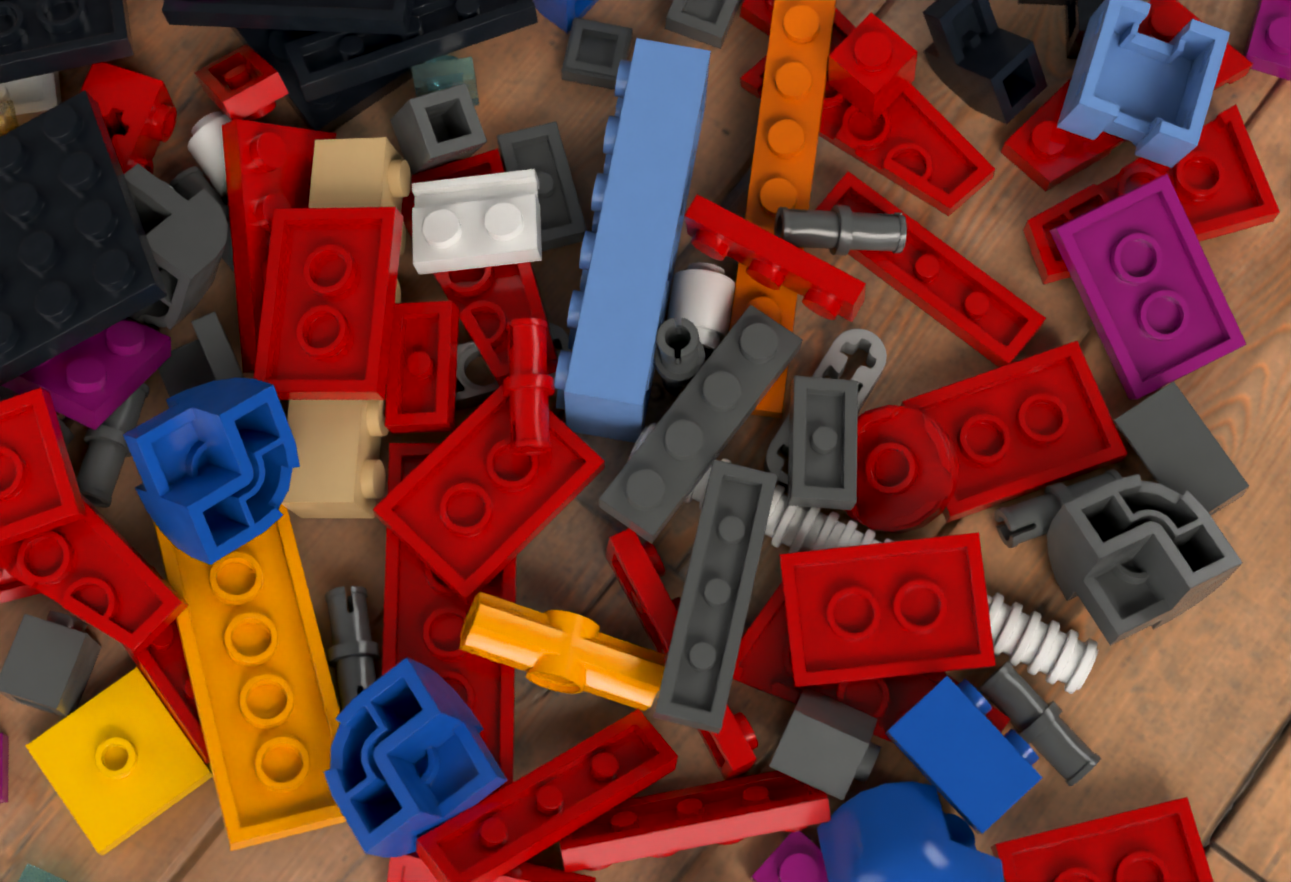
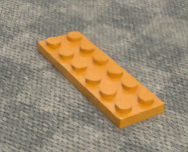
M282 504L278 510L283 516L270 528L211 565L192 558L176 548L153 521L167 583L189 604L176 618V623L230 851L347 822L332 797L324 771L330 770L331 745L340 725V722L335 718L340 714L288 509Z

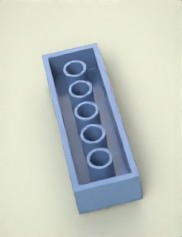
M636 38L632 61L620 60L615 85V97H618L615 116H609L604 137L603 153L606 154L604 172L597 173L592 195L591 210L594 211L592 232L585 231L579 261V269H583L580 291L573 290L568 311L567 328H570L568 349H572V352L561 350L555 375L554 386L558 389L556 408L565 410L566 425L573 432L636 443L644 429L656 367L654 359L656 346L658 345L656 337L658 329L665 320L705 112L711 55L709 50Z

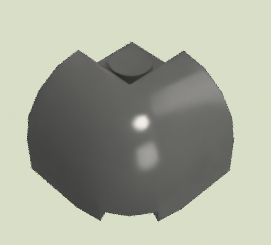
M137 164L126 172L124 177L168 296L128 318L143 325L168 327L171 330L195 309L213 284L226 245L228 223L221 205L204 188L188 201L178 194L171 185L158 179L141 165Z
M1140 474L1116 479L1064 503L1051 521L1047 533L1048 557L1055 580L1066 601L1077 596L1080 598L1110 646L1149 626L1154 630L1181 615L1219 588L1243 563L1206 508L1188 490L1181 495L1160 483L1141 481Z

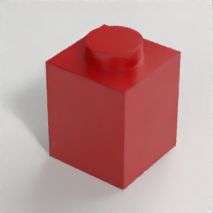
M871 12L829 55L828 84L874 122L914 81L918 51Z

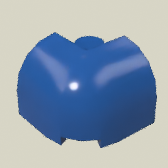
M235 377L211 381L189 388L166 399L169 409L123 434L143 481L135 489L146 511L160 531L176 548L190 557L209 565L264 533L283 516L278 509L289 491L292 469L300 467L296 442L274 385L267 382Z
M408 657L353 698L335 718L340 722V725L331 745L330 770L324 771L332 797L365 854L383 858L401 857L416 852L417 838L476 805L508 780L479 733L484 728L467 704L435 671Z
M910 781L886 783L862 791L830 815L831 820L829 822H824L816 828L828 882H1004L1002 860L976 850L975 836L969 824L955 814H947L942 811L936 786Z

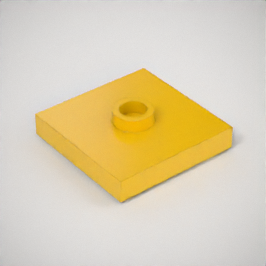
M138 667L25 746L97 853L102 856L213 777L211 769L201 759Z

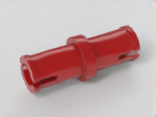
M518 318L506 323L509 377L503 379V395L510 398L511 443L509 444V450L511 453L518 455H539L552 451L548 396L555 393L554 378L548 375L546 331L548 330V323L539 318Z

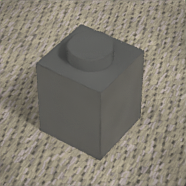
M466 83L409 99L390 119L403 157L410 166L411 176L469 158L487 142Z
M50 611L46 620L24 614L0 673V693L11 701L65 718L78 708L102 646L87 633H84L87 623L77 618L55 611Z
M804 687L769 767L838 799L844 800L853 778L866 783L879 755L881 746L870 742L878 719L816 690Z

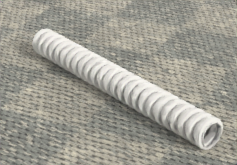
M651 423L649 427L646 426L631 451L628 461L655 428L656 423ZM723 458L721 460L723 462L732 463L731 460L727 458ZM711 467L684 501L689 503L694 499L700 502V510L702 509ZM779 484L775 487L765 535L772 538V546L778 548L783 543L790 547L789 553L882 543L874 539L876 532L868 529L864 534L856 530L858 523L850 520L846 525L838 521L840 515L834 511L827 516L820 512L821 508L788 506V496L784 494L785 487ZM886 538L884 543L894 541L889 538ZM998 592L993 597L987 595L995 657H998L1002 652L1009 656L1008 661L1013 666H1017L1019 662L1028 665L1027 672L1033 676L1040 671L1046 674V682L1053 685L1058 680L1065 684L1064 691L1070 694L1079 690L1098 654L1097 641L1089 638L1084 643L1078 640L1079 633L1070 629L1066 634L1059 630V622L1051 620L1049 624L1040 621V613L1033 611L1028 615L1022 612L1023 605L1016 601L1012 606L1003 603L1004 595Z

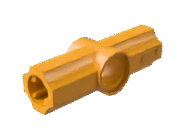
M479 592L474 597L460 635V650L526 671V678L538 686L568 694H578L585 691L636 709L639 708L642 711L652 706L653 700L660 689L665 667L664 654L600 633L598 624L587 617L562 610H547L542 613L483 592Z

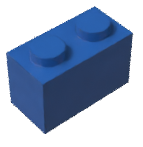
M946 676L895 723L885 735L933 786H936V790L977 834H983L1043 778L1032 767L1040 758L1030 745L1013 729H1010L1003 736L985 717L992 707L969 681L963 679L956 686Z

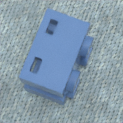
M1104 0L1089 19L1057 128L1091 140H1095L1102 132L1131 141L1136 147L1134 155L1172 168L1198 146L1230 32L1191 19L1169 43L1137 32L1139 24L1148 16L1150 3L1142 0Z

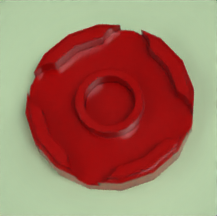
M885 405L871 409L857 417V502L852 510H845L848 516L872 530L901 534L923 528L943 513L956 491L959 463L954 442L940 423L916 409L897 405Z

